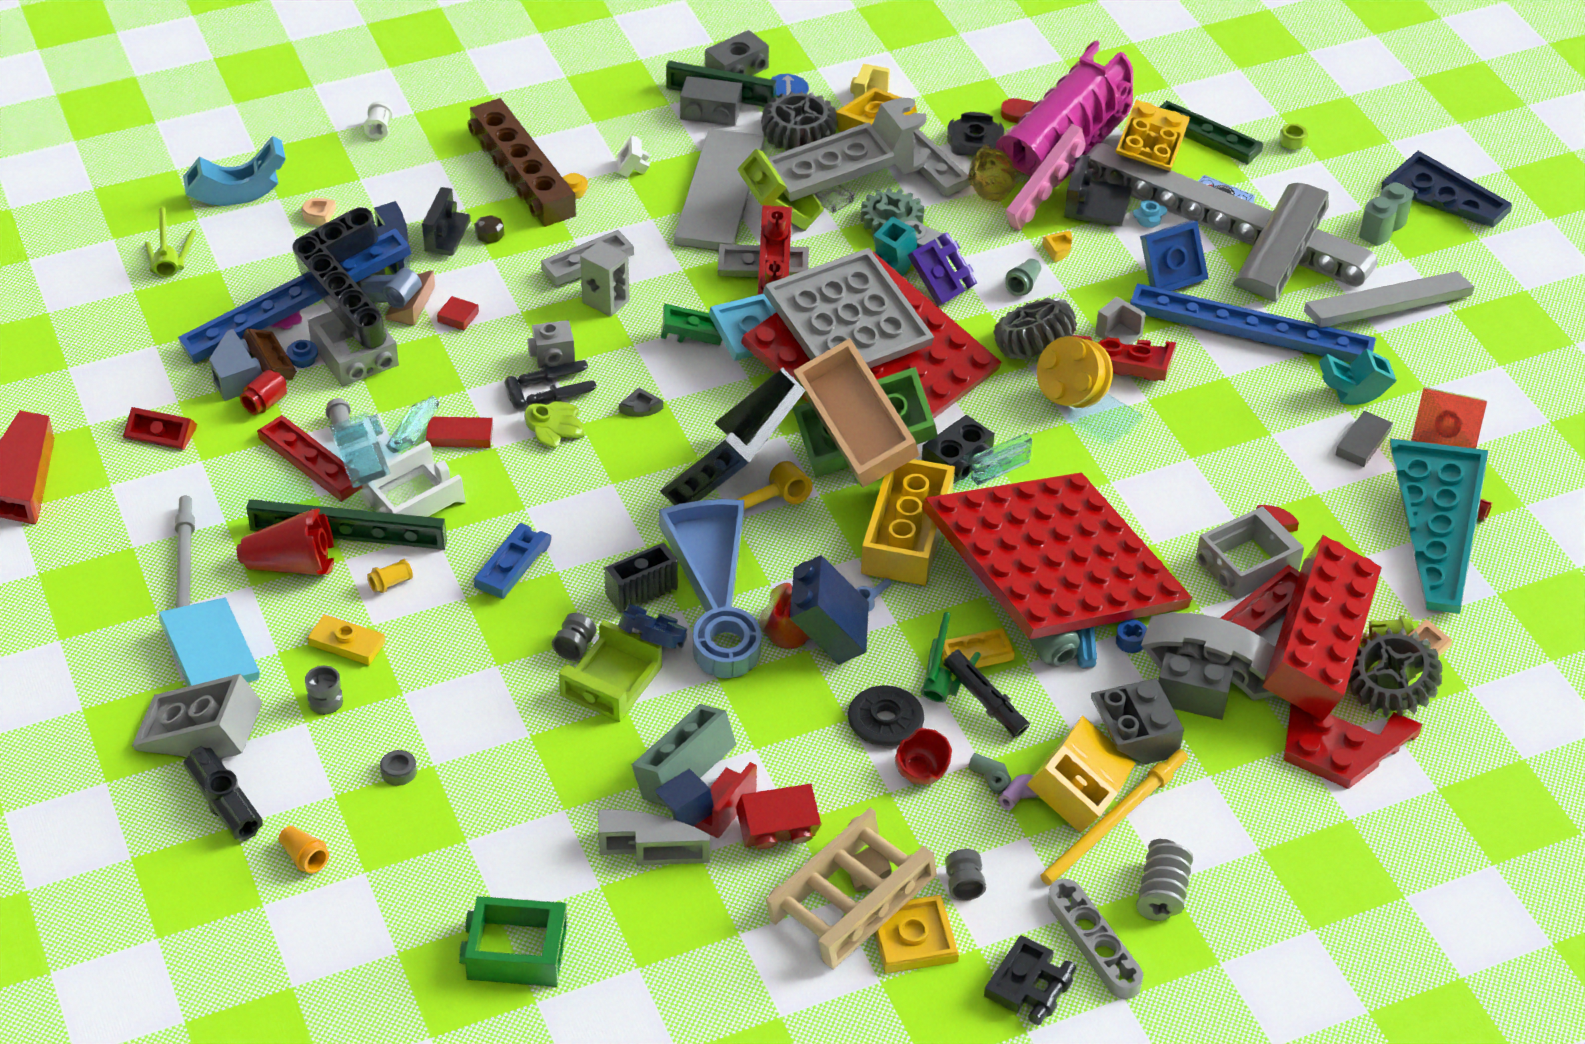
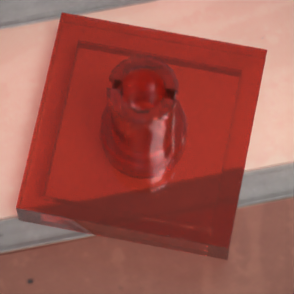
M1423 386L1411 441L1476 449L1487 400Z

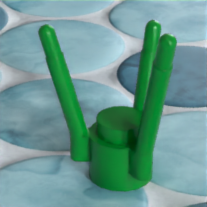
M949 612L943 614L938 638L932 641L926 677L920 691L925 698L941 703L946 702L948 695L957 696L959 687L962 684L957 677L954 681L951 679L952 673L949 670L939 667L948 630ZM975 652L969 661L975 666L981 654Z

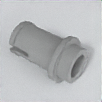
M341 398L330 400L325 413L331 419L334 436L338 439H347L354 434V427L349 416L351 411L350 405Z

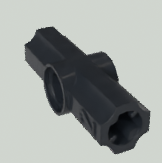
M200 746L190 751L189 756L183 761L184 767L207 799L210 811L220 817L235 839L246 841L256 836L257 831L263 826V820L238 786L236 775L225 768L212 748Z

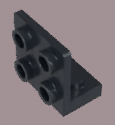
M1081 155L1077 157L1067 189L1064 217L1121 227L1132 194V187L1092 180L1093 169L1088 168L1090 156Z

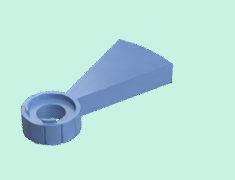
M700 500L659 510V527L706 611L694 625V659L704 672L720 678H734L746 674L748 670H752L756 666L761 653L762 633L757 620L750 613L732 607L744 518V500ZM721 633H733L740 637L742 642L736 647L722 648L717 646L712 639Z

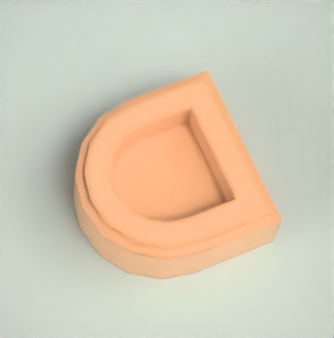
M324 198L307 200L302 205L303 219L313 225H324L330 221L336 210L335 200Z

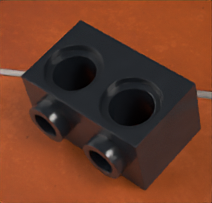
M966 414L940 432L938 438L929 440L922 445L921 460L955 466L953 483L955 484L959 480H964L970 472L981 464H986L992 458L995 433Z

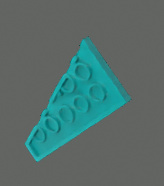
M1390 438L1391 454L1426 609L1460 614L1486 472L1488 450Z

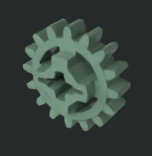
M887 188L884 193L876 190L875 197L867 195L866 201H862L860 221L864 222V229L872 228V235L892 216L902 222L918 221L923 224L924 206L920 205V198L913 199V193L911 192L904 195L902 194V189H899L896 193L892 192L890 188Z

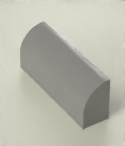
M1291 183L1287 185L1236 276L1233 286L1277 302L1329 208L1328 191L1305 183Z

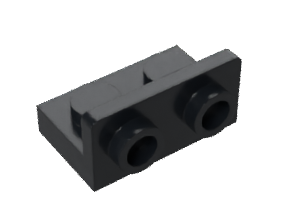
M440 188L422 222L424 250L426 252L449 256L454 255L471 221L470 214L457 212V202L453 201L452 188Z

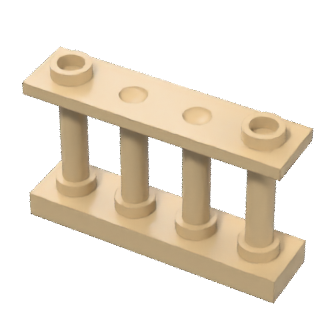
M870 807L861 816L852 819L845 830L786 882L776 886L771 891L769 897L766 898L770 921L776 925L787 914H790L820 937L818 942L822 961L830 968L835 969L937 876L934 853L925 846H922L913 855L907 856L879 835L876 812ZM867 844L899 868L889 877L881 879L854 859L853 856ZM842 867L870 888L872 892L862 901L855 902L828 882L827 879ZM815 890L846 913V915L835 925L829 926L800 903Z

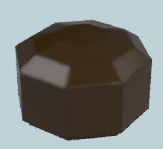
M492 215L480 217L474 224L477 239L482 242H497L504 236V225L501 218Z

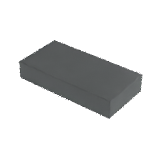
M1363 411L1337 446L1335 455L1365 467L1391 432L1393 423Z

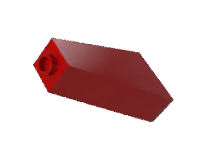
M19 410L0 439V518L34 525L38 522L55 440L50 417L47 415Z

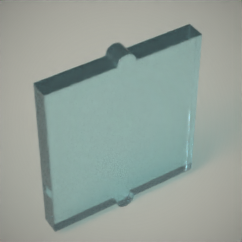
M1106 393L1099 402L1090 407L1075 408L1068 414V419L1111 445L1123 434H1129L1130 429L1143 419V415Z

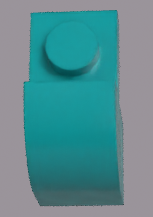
M892 216L873 235L876 249L874 253L903 277L912 264L907 255L917 249L916 231L913 227Z
M1365 349L1350 365L1328 354L1319 361L1324 382L1330 388L1336 389L1340 402L1344 404L1359 405L1373 401L1385 393L1397 381L1389 360L1368 349Z

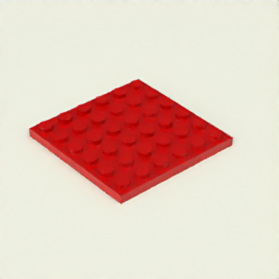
M873 252L933 334L934 340L932 345L874 366L870 370L876 379H880L916 367L934 419L997 372L1002 362ZM777 312L744 334L741 340V344L774 373L783 367L796 379L793 370L811 361ZM803 393L801 397L808 403L809 401Z
M1082 472L926 497L922 505L924 512L1029 640L1189 607L1192 596L1184 589L1181 583L1177 581Z

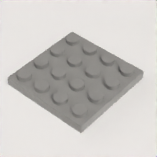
M870 248L765 284L763 293L810 360L850 338L868 367L872 368L932 345L934 340L933 334Z

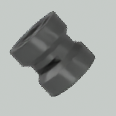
M568 614L562 623V630H559L552 640L554 651L562 658L570 661L581 659L587 649V644L592 641L597 632L594 622L584 614Z
M326 665L312 668L305 676L310 709L322 715L336 712L343 704L338 671Z
M959 849L950 853L945 859L946 873L950 877L948 882L951 896L957 900H973L983 895L986 891L985 877L981 873L983 866L981 856L975 850Z

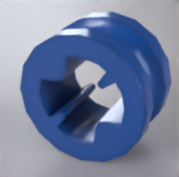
M1133 619L1121 622L1117 628L1115 641L1117 647L1126 653L1142 651L1144 648L1141 644L1147 627L1142 622Z

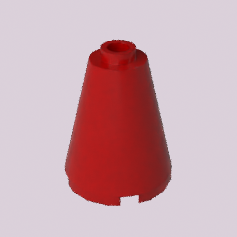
M319 508L311 509L242 537L241 544L237 545L238 561L240 564H244L248 570L329 575L334 566V558H328V548H334L331 527L325 513L318 514L321 510Z

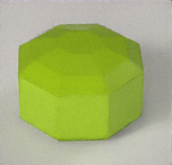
M1286 124L1280 129V144L1288 149L1303 148L1308 140L1307 129L1299 124Z

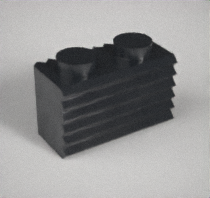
M664 542L604 567L605 594L621 613L626 610L628 605L637 606L642 605L643 602L648 603V600H654V597L659 598L665 595L666 592L671 593L672 590H677L678 560Z

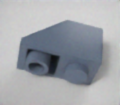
M234 329L228 330L209 358L213 383L224 401L240 396L243 393V388L262 374L257 358H251L246 340H240Z

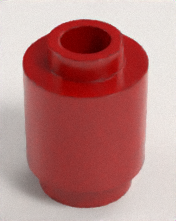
M265 370L243 388V393L240 395L241 404L253 415H257L259 412H266L287 394L286 380L278 372Z

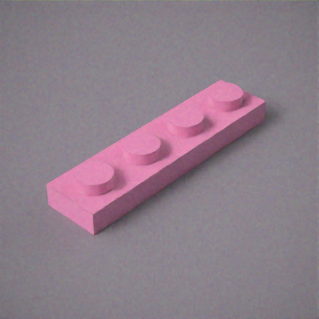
M1071 124L1008 206L1006 213L1011 227L1020 231L1026 222L1028 223L1033 219L1036 209L1042 201L1049 198L1052 188L1058 180L1065 177L1074 159L1081 156L1086 145L1082 128Z

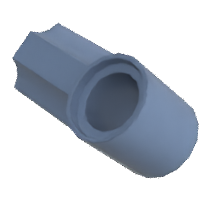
M401 268L395 275L367 276L360 282L361 290L372 303L387 302L395 308H403L422 286L419 276L408 268Z

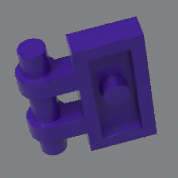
M948 232L937 237L943 247L942 249L936 240L933 239L907 255L937 307L966 291L960 282L961 279L967 289L977 284L972 274L974 272L970 264H966L958 250L960 246L956 240L953 242ZM947 256L949 257V259L951 260L952 264L954 265V267H955V269H956V272H954V270L952 269L950 263L948 262V260H947V258H946Z

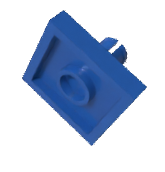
M1187 221L1140 236L1151 287L1172 291L1209 279L1197 221Z

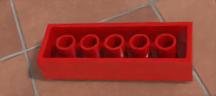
M1322 535L1303 561L1267 670L1263 688L1323 721L1327 718L1345 694L1381 572V566L1375 564L1371 559L1346 548L1340 542Z

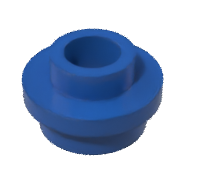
M297 340L288 346L286 352L295 367L306 368L315 363L318 356V347L312 341Z

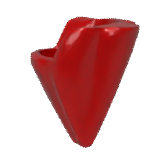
M782 583L771 591L769 605L762 610L759 617L761 630L773 644L784 649L798 648L804 645L810 638L790 619L791 583Z

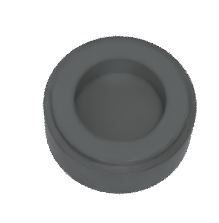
M391 751L381 759V776L388 784L395 786L405 785L411 782L417 774L415 757L407 751Z

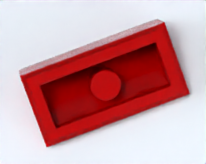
M131 407L123 437L184 450L196 431L197 423L191 418Z

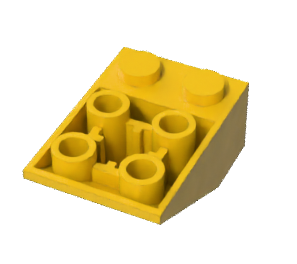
M1135 100L1115 153L1171 171L1190 117L1154 106L1148 102Z
M1082 715L1026 785L1081 833L1102 815L1120 791L1136 762L1127 754L1117 750L1114 743Z

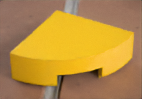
M1070 230L1043 236L1042 245L1054 263L1067 257L1071 251L1072 234Z

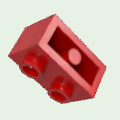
M812 783L741 794L736 804L744 847L756 846V849L763 850L772 848L778 842L791 840L792 844L805 843L813 839L821 826Z

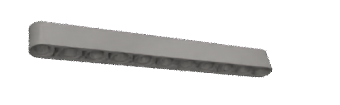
M1098 143L1086 154L1090 156L1088 168L1093 169L1092 180L1132 187L1131 197L1141 201H1154L1159 206H1165L1168 212L1188 220L1197 221L1200 225L1254 246L1273 212L1172 170L1167 171L1115 153L1117 148L1107 144ZM1317 229L1298 264L1356 287L1362 285L1376 268L1377 258L1372 251Z

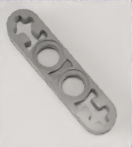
M1060 879L1052 883L1048 895L1050 910L1108 990L1120 999H1130L1137 996L1143 982L1141 967L1083 889L1070 879ZM1072 897L1071 904L1066 898ZM1079 919H1087L1094 923L1095 927L1091 930H1082L1075 925V922ZM1100 946H1107L1115 952V955L1104 958L1099 956L1095 949ZM1119 974L1122 975L1124 980L1119 981ZM1132 979V983H1128L1126 980Z

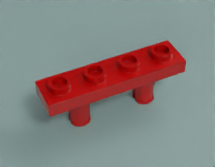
M762 205L757 295L764 294L765 284L789 276L792 207Z

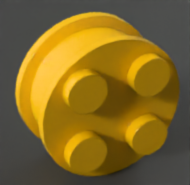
M1074 336L1060 337L1052 341L1043 350L1037 364V381L1042 393L1050 401L1059 405L1074 408L1090 407L1106 395L1112 382L1113 367L1110 356L1100 344Z

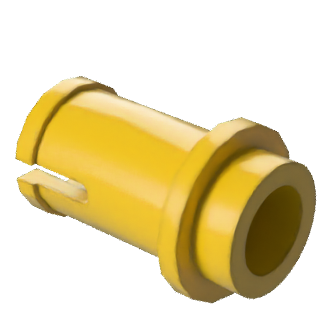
M406 559L381 569L378 567L372 568L371 573L367 574L368 584L372 591H379L381 593L387 592V588L413 578L411 566Z

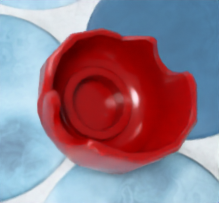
M918 728L912 735L900 742L895 755V765L902 777L914 785H931L940 780L948 770L951 763L952 748L947 738L938 731Z

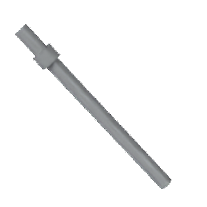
M187 495L179 498L178 514L175 516V531L178 533L176 608L190 605L191 534L195 530V517L192 514V498Z

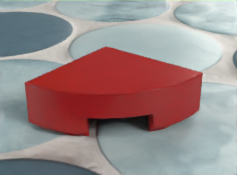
M1257 505L1256 509L1263 506L1288 532L1298 530L1299 522L1290 512L1277 506Z

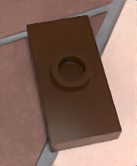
M246 329L242 338L246 340L253 357L257 358L262 372L271 370L280 373L284 379L293 380L297 371L273 331Z

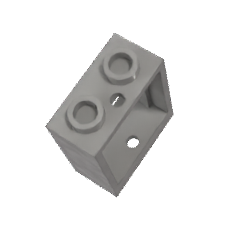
M331 311L308 320L310 341L317 345L318 354L342 387L399 366L396 341L386 328L387 338L380 347L364 348L342 356L334 343L351 338L353 335L335 313Z
M1262 506L1201 534L1196 559L1204 569H1207L1218 580L1220 586L1237 600L1257 590L1287 565H1291L1299 570L1304 546ZM1253 539L1271 558L1241 572L1224 552Z

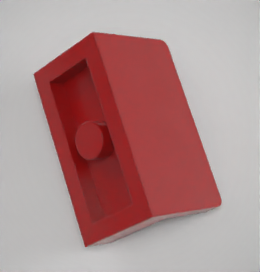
M749 762L741 774L726 767L710 787L714 804L712 815L693 827L719 839L737 816L736 804L741 794L757 791V765Z

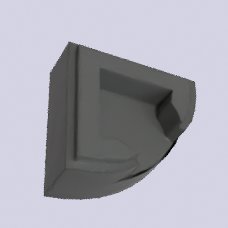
M637 388L619 404L620 413L633 417L653 415L663 409V400L641 388Z

